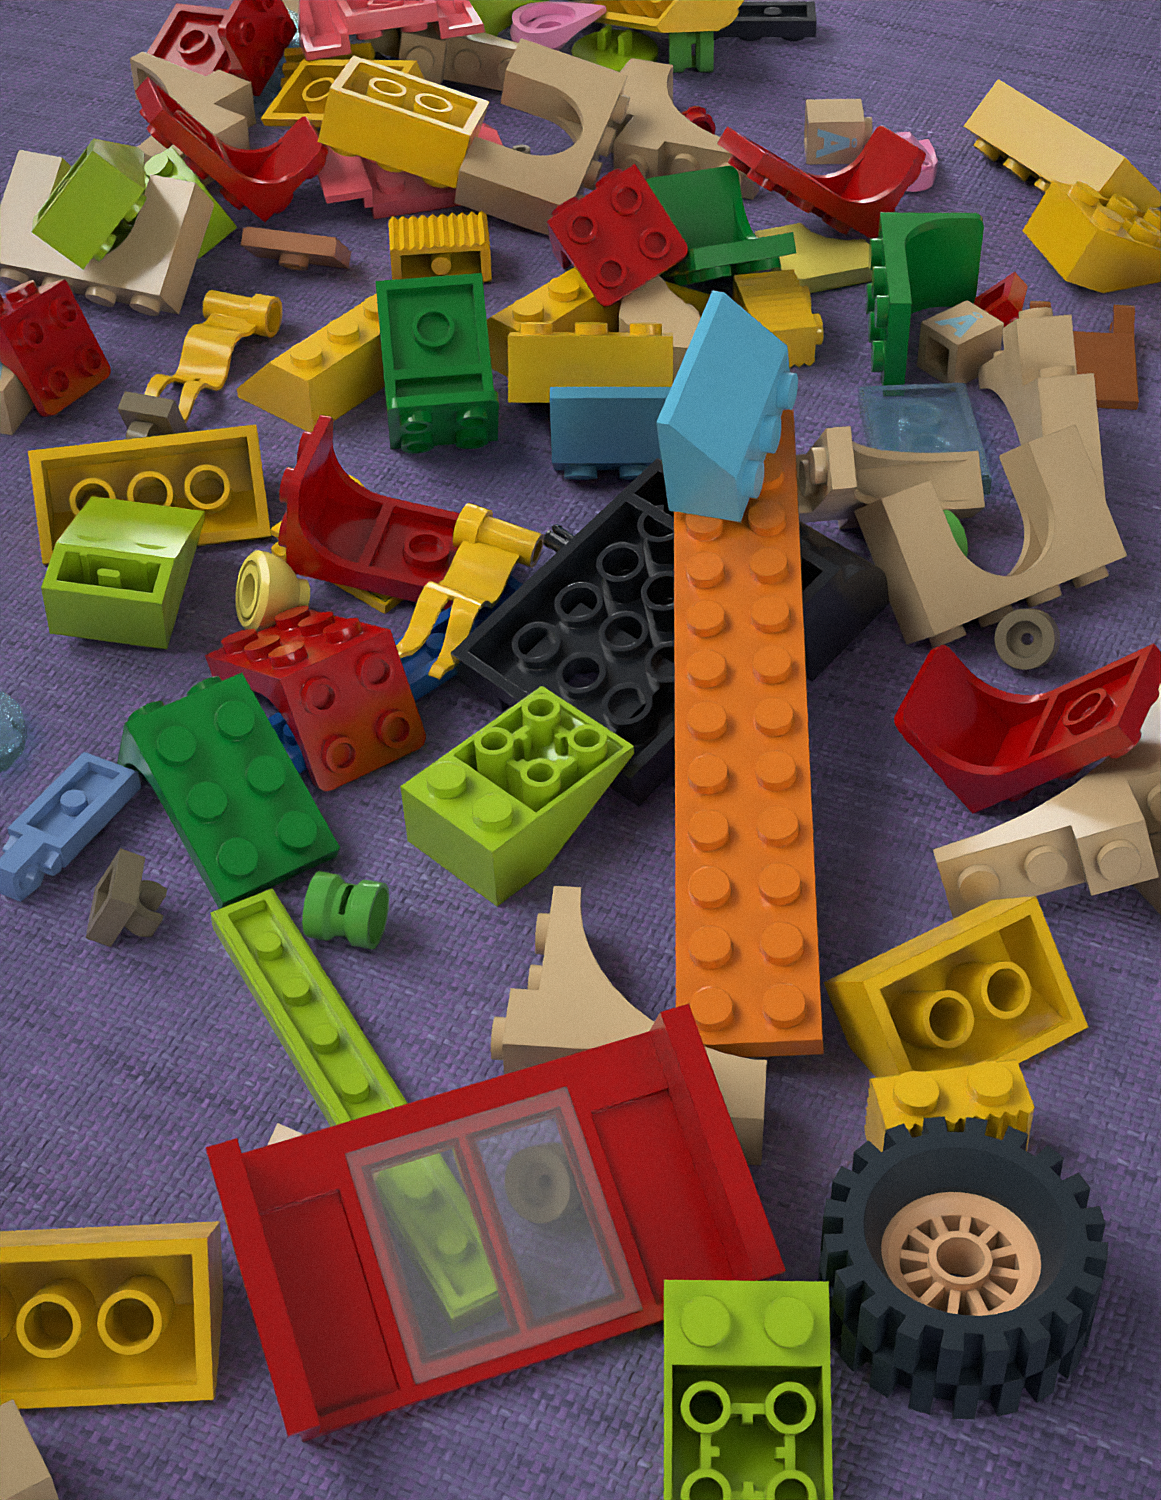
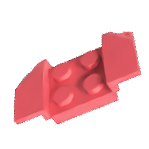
M299 0L298 6L299 40L306 61L352 54L349 35L356 34V38L360 40L374 39L383 36V30L400 27L401 32L406 33L422 31L428 28L427 23L431 22L440 39L485 32L484 24L469 0Z
M482 123L478 137L503 146L497 130L486 123ZM326 145L329 149L326 163L317 174L326 204L361 198L364 208L371 209L374 219L461 206L454 203L456 196L455 188L449 186L446 188L434 187L425 183L420 176L405 171L390 172L380 168L373 160L358 155L354 157L343 156L335 153L330 146Z

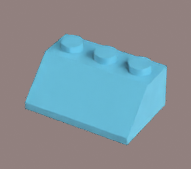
M711 292L656 424L669 511L741 522L749 499H757L760 495L764 480V459L767 453L774 454L778 448L781 436V415L784 409L791 410L794 406L798 389L797 373H792L789 370L788 346L724 292Z
M550 387L551 452L554 470H564V478L573 480L596 479L597 470H620L619 478L627 480L636 479L657 458L662 460L656 422L671 387Z

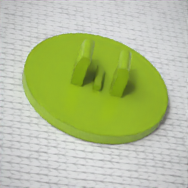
M607 24L599 32L588 34L577 40L572 47V56L620 72L631 58L656 62L658 59V46L646 35L633 32L630 29L612 30V26Z

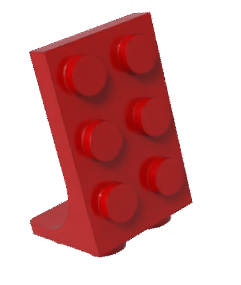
M233 0L229 9L176 3L147 53L203 76H208L217 70H221L251 82L253 96L259 97L281 60L285 48H288L298 29L282 0Z
M149 77L135 90L142 106L139 113L149 123L146 129L153 138L167 149L174 144L186 155L183 161L197 176L205 180L210 175L222 186L219 192L231 205L238 210L246 206L264 222L273 214H279L285 210L293 199V192L305 179L314 178L326 163L329 149L325 144L318 142L319 132L313 122L306 116L301 117L275 143L260 149L245 150L232 147L220 140Z
M882 125L875 129L860 155L850 165L838 172L827 175L807 173L728 126L717 142L718 145L732 154L727 163L746 174V177L771 192L772 190L776 191L791 204L808 214L812 212L822 218L823 222L844 235H847L849 230L853 228L868 238L878 237L880 212L895 213V208L907 188L919 177L922 164L926 158L925 151Z
M633 164L624 171L621 168H617L609 172L595 184V190L580 200L577 196L566 200L552 211L551 215L553 217L547 220L552 251L563 269L573 264L597 302L603 307H610L682 261L688 252L686 242L636 164Z
M66 279L41 287H37L34 280H31L6 292V298H3L0 294V362L18 377L41 416L49 417L57 414L110 376V365Z
M320 415L313 431L303 432L297 451V464L295 468L287 467L285 469L279 490V501L287 503V512L283 516L278 536L279 546L286 547V563L293 569L296 575L417 602L424 586L432 581L440 583L451 566L458 548L453 546V533L460 513L383 496L355 482L343 470L336 458L333 448V417ZM449 600L443 609L450 608L454 601Z
M298 606L274 617L276 624L264 630L256 632V629H245L228 635L221 640L223 648L205 655L212 677L219 676L223 681L243 673L252 691L264 695L274 704L287 722L299 745L313 785L323 791L334 790L420 749L426 741V733L391 629L363 623L358 618L346 619L334 616L333 612H318L309 610L308 606Z
M1153 643L1049 692L1036 695H1020L999 690L983 682L962 663L948 646L940 645L932 649L927 655L894 716L895 726L906 742L920 754L943 780L947 788L973 814L1006 799L1010 802L1018 801L1041 784L1055 778L1060 781L1067 780L1090 763L1107 756L1111 759H1116L1133 749L1141 739L1142 733L1140 730L1149 709L1156 702L1160 694L1158 689L1161 684V651Z

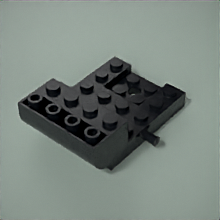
M659 458L651 463L575 536L563 529L559 524L551 526L553 532L548 529L543 543L545 547L557 553L450 653L460 682L504 712L509 706L513 707L543 686L634 746V754L610 784V787L638 807L675 771L674 511H669L662 460ZM799 520L806 678L813 682L888 606L889 593L887 578L881 568ZM594 672L599 675L597 680L587 687L575 688L568 685L570 679L579 673L588 674Z

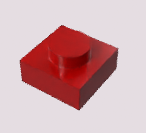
M1013 272L977 296L974 300V305L1004 322V327H1006L1014 320L1019 319V312L1023 311L1022 308L1028 286L1016 272Z

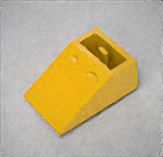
M1053 179L1022 231L1065 281L1101 293L1161 282L1160 210L1149 207L1147 212H1144L1122 196L1113 194L1108 199L1102 197L1097 190L1083 182L1076 181L1071 186Z

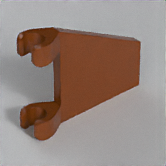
M1030 301L1029 309L1051 308V302ZM1113 305V322L1110 324L1109 333L1073 331L1077 374L1094 373L1097 408L1137 410L1139 398L1134 338L1135 306Z

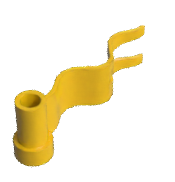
M209 290L203 301V316L206 321L194 324L189 329L184 339L180 363L176 373L173 376L157 373L149 381L144 395L159 397L168 384L172 382L183 384L178 408L185 423H187L195 400L201 390L218 391L223 388L227 380L232 352L236 343L242 337L255 334L272 338L277 334L283 315L280 298L264 294H255L253 297Z
M467 503L457 519L453 533V546L458 548L444 579L440 583L432 581L424 586L418 598L409 627L402 640L396 645L400 659L413 655L423 646L441 610L451 600L454 602L444 643L438 659L433 663L428 675L441 679L445 673L452 670L455 665L450 653L470 635L479 611L484 606L492 609L498 603L516 564L520 563L531 568L536 565L543 549L544 534L493 517L492 510Z

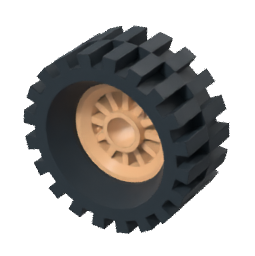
M945 1116L924 1118L922 1136L912 1138L904 1123L885 1130L883 1152L868 1140L854 1151L852 1171L841 1166L832 1181L831 1199L826 1198L818 1281L829 1282L830 1339L842 1335L840 1358L852 1372L856 1371L866 1362L872 1365L869 1387L886 1398H889L897 1384L911 1390L908 1408L928 1415L931 1412L933 1398L953 1401L952 1419L975 1420L978 1401L991 1400L995 1414L999 1417L1018 1412L1023 1388L1038 1403L1054 1392L1058 1373L1068 1379L1078 1366L1082 1348L1088 1345L1107 1264L1108 1242H1102L1106 1223L1100 1206L1087 1208L1091 1188L1079 1172L1064 1180L1060 1178L1064 1157L1048 1145L1037 1156H1034L1026 1151L1027 1133L1008 1126L1003 1140L985 1135L987 1120L966 1117L964 1132H947ZM950 1274H959L965 1277H956Z

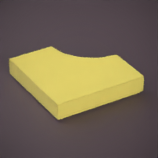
M802 223L755 231L757 238L793 232L796 253L780 257L781 267L773 268L771 271L794 269L800 286L807 285L810 293L872 282V270H869V244L865 239L841 240L827 238L811 232Z

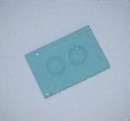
M965 383L859 387L858 407L867 447L888 451L918 453L979 451L983 494L990 495L992 478Z

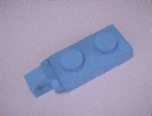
M83 752L7 828L9 839L2 849L5 853L0 857V894L21 902L41 886L45 873L54 876L61 872L62 867L65 868L141 789L139 772Z

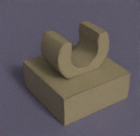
M124 392L117 409L128 429L125 439L189 432L175 400Z
M121 848L119 849L94 889L86 939L111 947L124 926L137 936H153L163 920V915L154 911L158 909L166 897L167 889L157 882L142 880L145 857Z

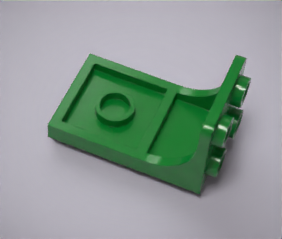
M733 166L665 175L646 180L688 246L687 256L660 274L659 277L662 279L673 277L674 284L683 286L720 277L722 279L731 278L734 275L751 274L781 267L780 257L796 253L793 232L760 238L755 236L745 213L739 174Z
M880 212L878 238H870L869 270H872V283H867L865 309L866 314H869L868 341L872 343L871 372L881 373L883 394H904L911 314L933 307H954L966 300L974 303L977 293L984 231L983 218L980 214Z
M482 273L375 281L390 449H402L406 453L416 454L428 452L438 445L456 444L457 447L462 449H476L487 445L488 441H498L499 398L498 392L494 391Z
M243 673L223 681L219 676L207 678L194 685L187 692L186 697L164 705L162 701L148 703L134 711L129 716L128 721L124 723L117 764L136 770L139 774L142 773L148 780L219 909L259 894L337 857L340 850L338 842Z

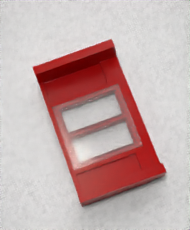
M689 1004L660 1012L648 1032L241 1153L237 1138L206 1147V1154L288 1438L300 1434L302 1442L642 1328L645 1329L663 1323L664 1280L766 1281L769 1278L786 1272Z

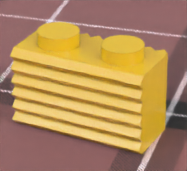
M472 211L468 215L461 212L458 216L451 213L448 217L443 213L439 217L431 214L428 218L423 214L419 218L412 215L409 219L402 216L399 220L392 216L388 220L392 280L482 273L483 282H492L487 214L483 211L478 215Z
M795 270L734 275L732 299L788 346L789 369L794 364L800 368L804 363L810 367L815 362L816 345L823 343V323L819 313L812 314L809 287L807 285L800 286Z
M1015 1059L997 1062L983 1061L974 1065L922 1072L908 1071L899 1075L869 1078L870 1088H868L867 1116H865L866 1125H864L867 1141L869 1140L881 1152H883L885 1130L904 1123L912 1138L922 1136L924 1118L945 1116L947 1132H964L966 1117L987 1120L985 1135L1003 1140L1008 1126L1028 1134L1027 1151L1035 1107L1019 1063Z

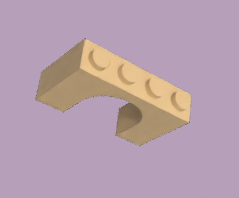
M521 38L505 72L500 104L555 123L570 136L574 145L557 154L539 156L522 153L475 136L459 169L454 203L479 212L483 211L490 216L549 236L547 220L553 217L551 215L552 211L572 197L577 196L580 200L584 197L585 189L592 191L595 189V184L598 182L603 164L598 162L600 155L609 156L617 132L612 126L614 122L622 125L629 107L631 97L623 95L627 75Z
M19 150L0 205V281L9 286L16 287L31 280H34L38 286H44L66 279L72 293L85 295L88 300L102 306L114 307L115 302L129 304L132 309L150 316H158L160 311L179 314L214 207V203L195 182L151 174L144 193L147 199L138 212L130 234L116 249L106 254L101 261L98 262L96 259H91L87 266L81 269L31 232L34 216L71 169V166L62 157Z
M1076 424L1027 442L999 455L1024 524L1023 549L1018 562L1007 576L986 572L973 564L963 554L953 537L931 480L879 499L854 511L873 561L886 575L889 601L906 645L929 638L932 648L961 638L967 635L963 624L977 618L981 628L999 622L1004 616L1013 611L1012 603L1025 599L1028 607L1031 608L1062 595L1058 584L1072 579L1075 588H1079L1109 576L1105 565L1127 556Z

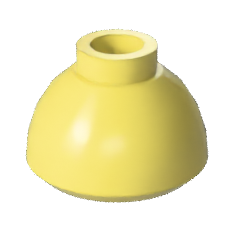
M255 550L244 560L239 571L235 595L237 616L244 629H256V632L275 625L274 617L279 613L294 607L309 605V582L306 579L297 578L293 569L284 560L269 552Z

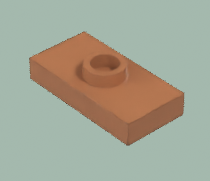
M255 227L243 228L240 244L242 247L256 257L279 260L278 264L282 267L300 271L308 270L309 264L349 268L351 251L335 237Z

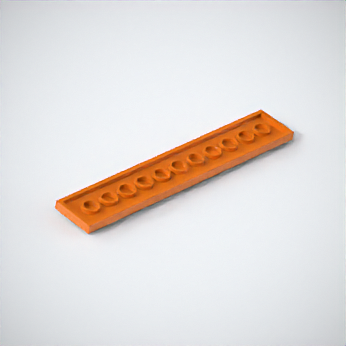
M794 409L783 410L781 415V436L778 448L774 454L767 453L764 459V480L760 495L757 499H749L741 522L674 511L676 1007L685 1004L690 1005L705 1047L744 1058L824 1054Z

